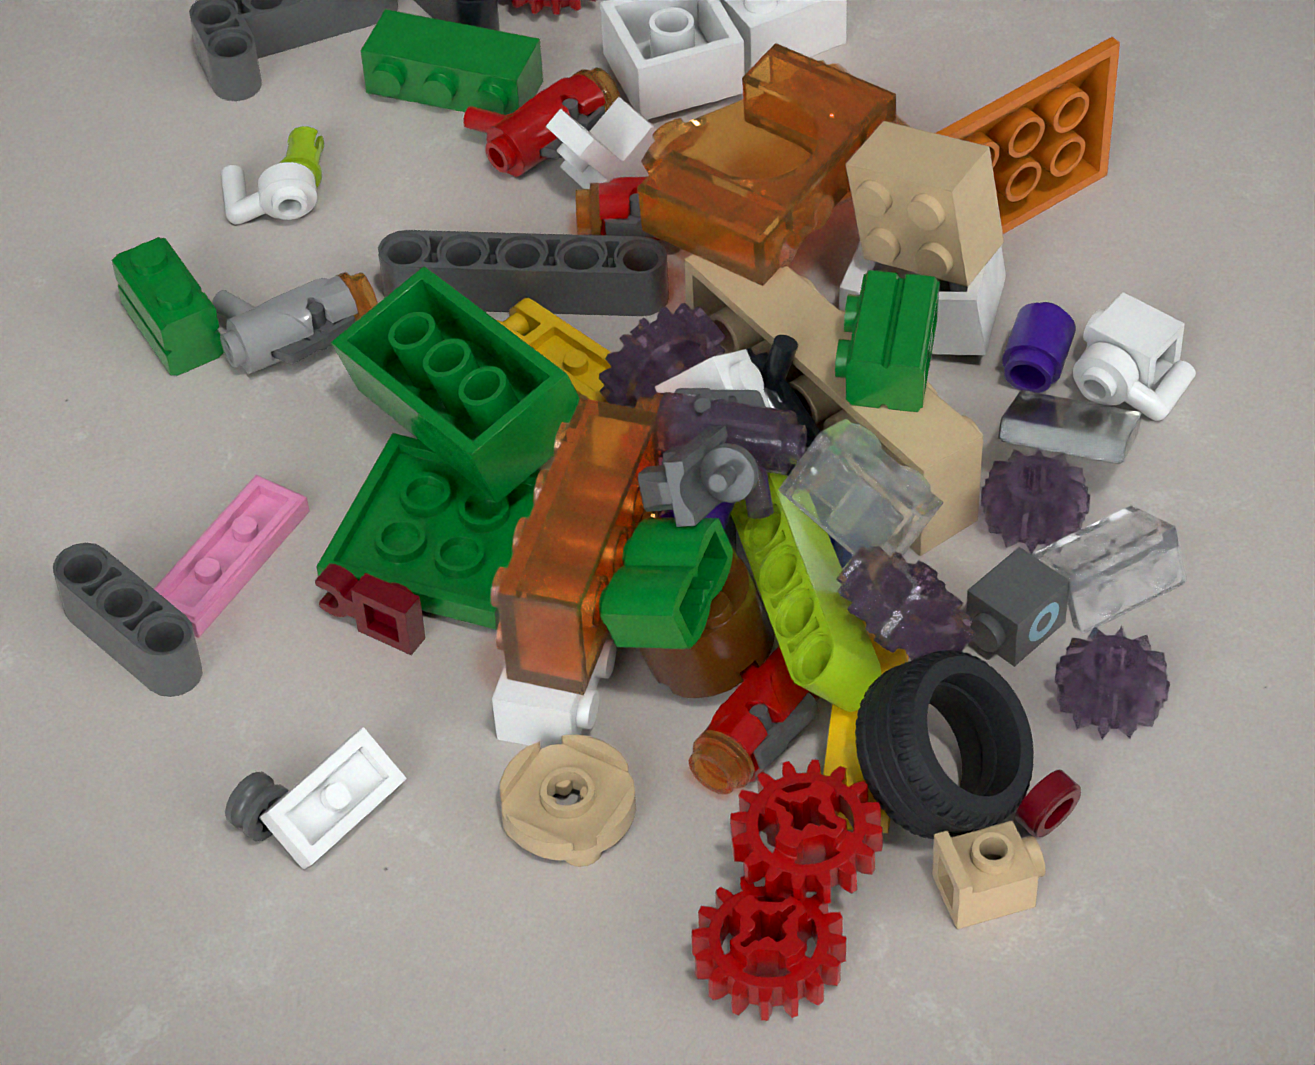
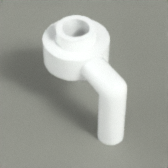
M286 162L269 167L259 177L258 192L249 196L246 195L244 172L241 167L229 165L221 171L225 213L228 221L234 225L243 224L266 213L277 219H296L309 213L316 205L317 190L314 175L307 167L301 164Z
M1097 342L1088 346L1073 367L1075 383L1081 393L1090 401L1108 406L1119 405L1125 401L1150 419L1156 421L1167 417L1196 375L1195 369L1191 364L1186 361H1176L1156 390L1153 391L1139 382V370L1131 356L1121 348L1105 342Z

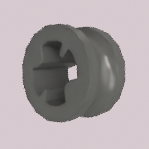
M263 771L254 772L245 777L231 793L226 803V820L236 828H243L244 833L254 841H263L272 836L273 833L259 817L289 790L281 784L275 785L274 779Z

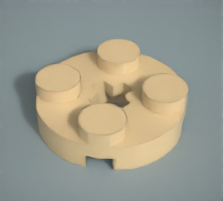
M585 735L561 736L562 744L549 745L542 749L540 741L525 747L508 763L500 781L502 818L506 834L525 850L543 858L565 860L568 864L576 867L589 866L595 863L601 857L602 851L611 848L626 834L635 817L634 780L628 772V763L622 754L608 743ZM572 789L580 791V801L572 805L557 804L556 799L553 797L555 793L566 796Z

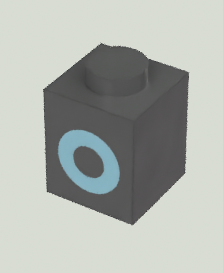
M1018 547L967 590L965 632L971 636L981 649L987 652H994L1015 667L1066 623L1070 581L1021 547Z

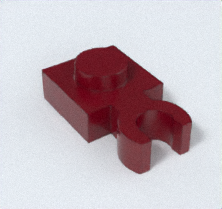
M329 563L315 580L317 587L328 591L319 601V607L333 616L345 617L347 615L356 619L358 632L411 656L425 640L420 597L413 594L404 585L396 582L388 583L368 573H365L358 581L350 571L332 563Z

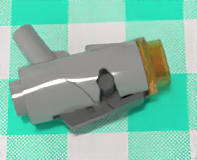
M342 272L329 279H315L273 297L256 307L226 290L219 291L212 300L216 312L228 319L226 320L228 332L220 335L224 353L233 368L242 365L248 374L281 361L294 364L319 350H325L329 346L332 347L331 341L378 304L374 290L362 272L351 276L347 272Z

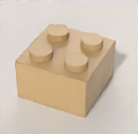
M883 121L846 163L864 259L926 276H935L937 279L968 287L1004 243L989 146Z

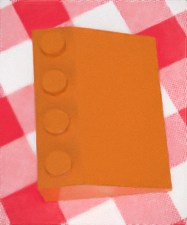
M1114 37L1106 39L936 132V134L989 146L1003 234L1107 176L1120 42Z

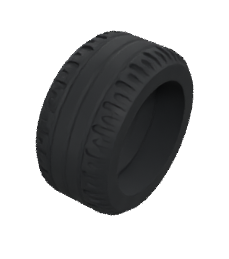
M954 650L935 651L887 670L869 686V689L864 694V698L861 700L857 713L858 718L856 719L855 742L858 762L864 780L868 784L874 799L879 802L881 809L897 825H900L911 834L922 838L934 839V834L948 831L952 838L996 825L1010 816L1020 806L1032 779L1034 748L1031 728L1025 710L1016 693L1001 674L987 662L967 652L963 653L962 651ZM929 704L936 708L945 718L957 740L962 761L960 787L945 773L933 751L927 724Z

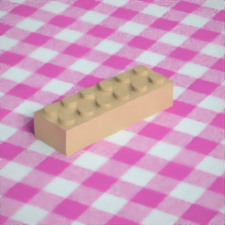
M743 227L684 259L688 346L703 360H707L714 356L751 348L755 355L764 352L769 353L773 340L777 335H788L794 338L798 343V349L787 374L786 382L799 397L826 441L827 452L831 462L823 469L915 553L922 556L978 521L983 434L972 419L965 415L961 416L942 400L929 382H927L923 408H920L918 412L891 410L885 404H882L880 408L850 405L846 400V378L835 377L839 339L851 340L852 333L844 332L845 311L838 310L817 291L814 284L808 278L800 277L780 260L770 245L762 244Z

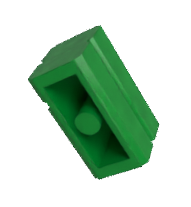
M158 237L116 254V257L112 259L115 278L119 283L117 286L121 304L169 374L179 376L220 358L224 350L220 340L221 333L218 330L219 322L216 308L208 296L202 292L200 285L167 239Z
M868 270L863 275L860 295L848 294L844 315V332L852 333L851 340L839 339L835 377L846 378V400L850 405L880 408L882 404H885L891 410L918 412L920 408H923L938 321L940 282L937 281L935 276L906 274L904 278H900L895 272Z

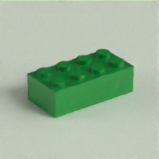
M425 266L331 341L351 379L362 394L496 503L501 501L592 424L566 372Z

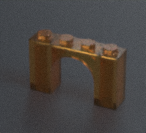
M777 43L742 77L744 120L751 125L802 147L811 154L809 159L796 169L779 176L748 179L723 173L672 150L638 186L642 231L761 286H764L780 267L784 268L792 262L802 242L814 229H821L826 224L833 208L848 191L851 192L846 163L883 121L899 124L896 117L895 93Z

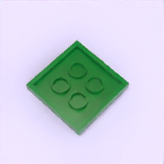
M392 433L317 564V574L319 576L329 563L344 567L358 581L365 573H368L388 583L396 582L407 587L413 594L420 597L421 609L423 611L497 630L567 493V489L563 487L562 483L550 484L546 480L543 470L537 469L501 501L496 503L419 439Z

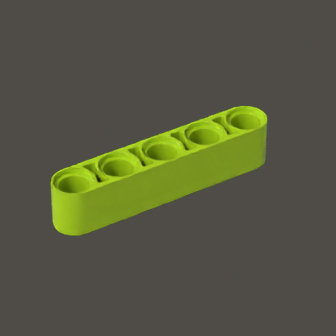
M755 459L758 466V482L751 493L743 500L735 503L731 515L790 676L795 684L848 712L858 711L865 692L881 676V667L813 495L804 485L764 461Z

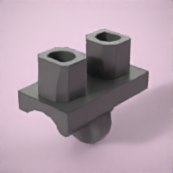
M726 425L708 426L686 445L672 446L663 453L662 465L647 466L638 473L643 507L646 512L673 510L677 527L695 526L721 502L734 503L743 500L755 489L758 482V466L747 449L737 444L725 443L728 437Z

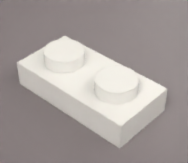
M363 727L347 738L259 818L301 868L305 869L315 863L407 778Z

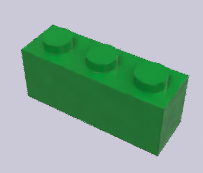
M384 10L360 50L366 93L465 112L469 106H474L508 115L533 98L543 83L539 38L393 10Z

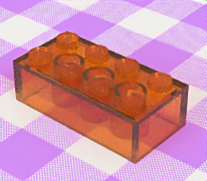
M580 398L570 423L562 422L559 426L554 445L555 459L550 470L542 469L537 477L533 497L534 507L530 517H521L517 523L512 544L513 556L508 568L499 567L495 574L491 589V605L499 608L500 621L496 635V647L498 650L504 651L507 679L584 695L609 633L599 614L601 592L608 586L615 572L623 566L622 554L626 541L632 537L636 527L642 520L647 517H655L657 512H646L643 507L638 473L647 466H659L656 412Z

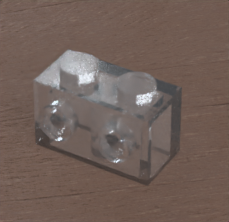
M847 419L834 424L817 435L778 489L875 575L904 556L944 503L930 491L931 486L922 474L911 467L901 466L881 449V442L873 432L862 425L851 423Z

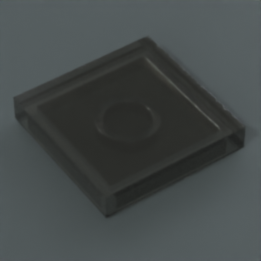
M1020 390L1001 417L998 439H1001V442L1120 464L1124 462L1139 433L1142 412Z

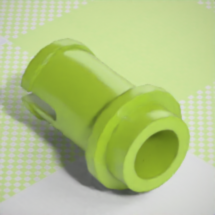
M300 126L290 132L286 157L279 163L291 162L307 167L314 175L317 188L322 180V168L319 165V161L325 144L324 137L320 135L316 138L318 130L315 128Z

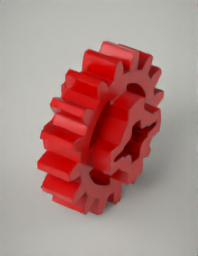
M812 759L806 773H797L790 761L783 762L781 778L774 780L770 775L762 771L757 775L758 794L748 790H741L738 794L740 812H734L730 815L733 858L735 862H743L744 878L748 884L765 878L766 897L773 900L783 889L792 891V897L803 904L807 892H817L819 899L825 905L831 903V888L839 885L851 894L857 890L856 871L869 875L874 873L875 852H880L883 849L881 808L879 802H868V784L865 781L847 786L845 767L839 766L830 776L821 774L819 760ZM840 812L850 822L853 833L847 830V820L838 816ZM761 832L767 834V844L775 847L773 852L764 845L760 837Z
M744 876L740 877L741 892L735 895L723 887L716 889V908L701 906L699 908V928L693 929L691 934L695 975L697 979H708L709 997L715 1001L727 994L732 995V1013L740 1015L746 1010L749 1004L757 1005L761 1021H769L773 1006L783 1005L786 1013L793 1018L798 1016V1000L805 997L815 1005L819 1006L823 1003L824 984L838 986L841 976V963L846 962V936H843V917L841 912L828 913V904L824 905L817 894L810 898L806 897L802 904L799 900L792 897V891L783 889L772 900L766 897L765 886L755 887L754 883L748 884ZM729 933L733 936L730 940V952L724 954L722 945ZM813 937L816 948L811 958L805 955L807 940Z

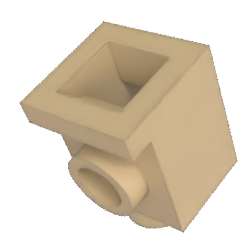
M1013 820L952 838L948 831L934 834L932 876L956 929L1036 907L1038 878L1045 876L1044 857L1036 838L1029 836L1021 839Z

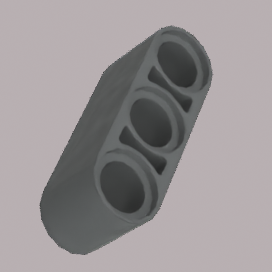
M86 542L74 544L65 548L56 556L53 563L55 581L64 613L74 626L149 690L160 696L174 697L183 695L191 691L200 682L203 674L193 626L186 615L105 548L97 544Z

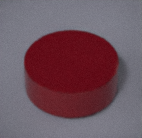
M1063 770L1053 771L1039 781L1025 796L1015 813V820L1032 836L1043 837L1057 828L1070 815L1081 797V787Z

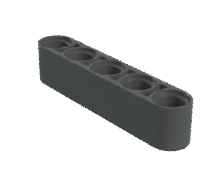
M402 230L387 235L378 246L384 297L388 296L425 266L485 312H509L522 299L530 298L553 314L649 316L660 312L669 300L666 248L661 242L648 237Z

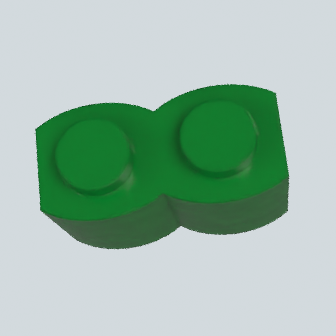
M647 517L639 523L632 537L624 545L622 554L623 566L615 572L608 586L602 590L599 599L600 618L607 626L617 647L690 649L697 643L708 620L711 599L715 598L722 590L732 564L733 549L719 518H703L695 526L677 527L675 518Z

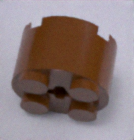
M734 549L727 580L719 594L711 599L708 620L697 643L690 649L639 648L657 682L669 686L673 694L683 698L711 697L733 689L743 682L740 673L755 660L760 667L772 650L775 633L765 605L745 564L736 555Z

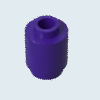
M1050 302L1027 304L1019 310L1002 357V363L1005 368L1004 376L1009 384L1016 389L1027 393H1042L1048 390L1051 384L1060 378L1076 332L1074 320L1060 306Z

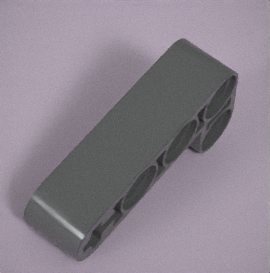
M197 0L191 6L189 14L198 61L213 91L219 98L236 102L251 98L260 91L262 81L258 63L259 58L376 25L385 9L398 10V1Z

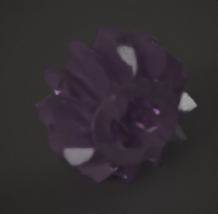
M1040 446L1031 456H1026L1013 449L1008 462L994 461L993 467L989 472V478L985 479V486L982 487L981 506L984 507L983 513L985 514V522L988 525V532L1002 534L1006 548L1019 542L1026 544L1030 554L1041 544H1045L1057 552L1063 542V538L1077 539L1090 507V494H1088V487L1085 486L1086 479L1083 476V468L1069 466L1065 453L1052 458L1044 456Z
M1122 625L1114 635H1105L1094 626L1087 640L1072 637L1069 646L1066 648V655L1060 657V663H1057L1055 671V683L1058 690L1057 701L1060 705V712L1073 713L1072 719L1075 722L1076 730L1089 725L1097 726L1102 740L1109 733L1110 729H1119L1130 739L1134 731L1137 730V724L1153 727L1154 721L1159 716V709L1163 708L1164 702L1168 700L1170 682L1167 681V663L1164 652L1151 651L1148 635L1132 640L1127 638Z

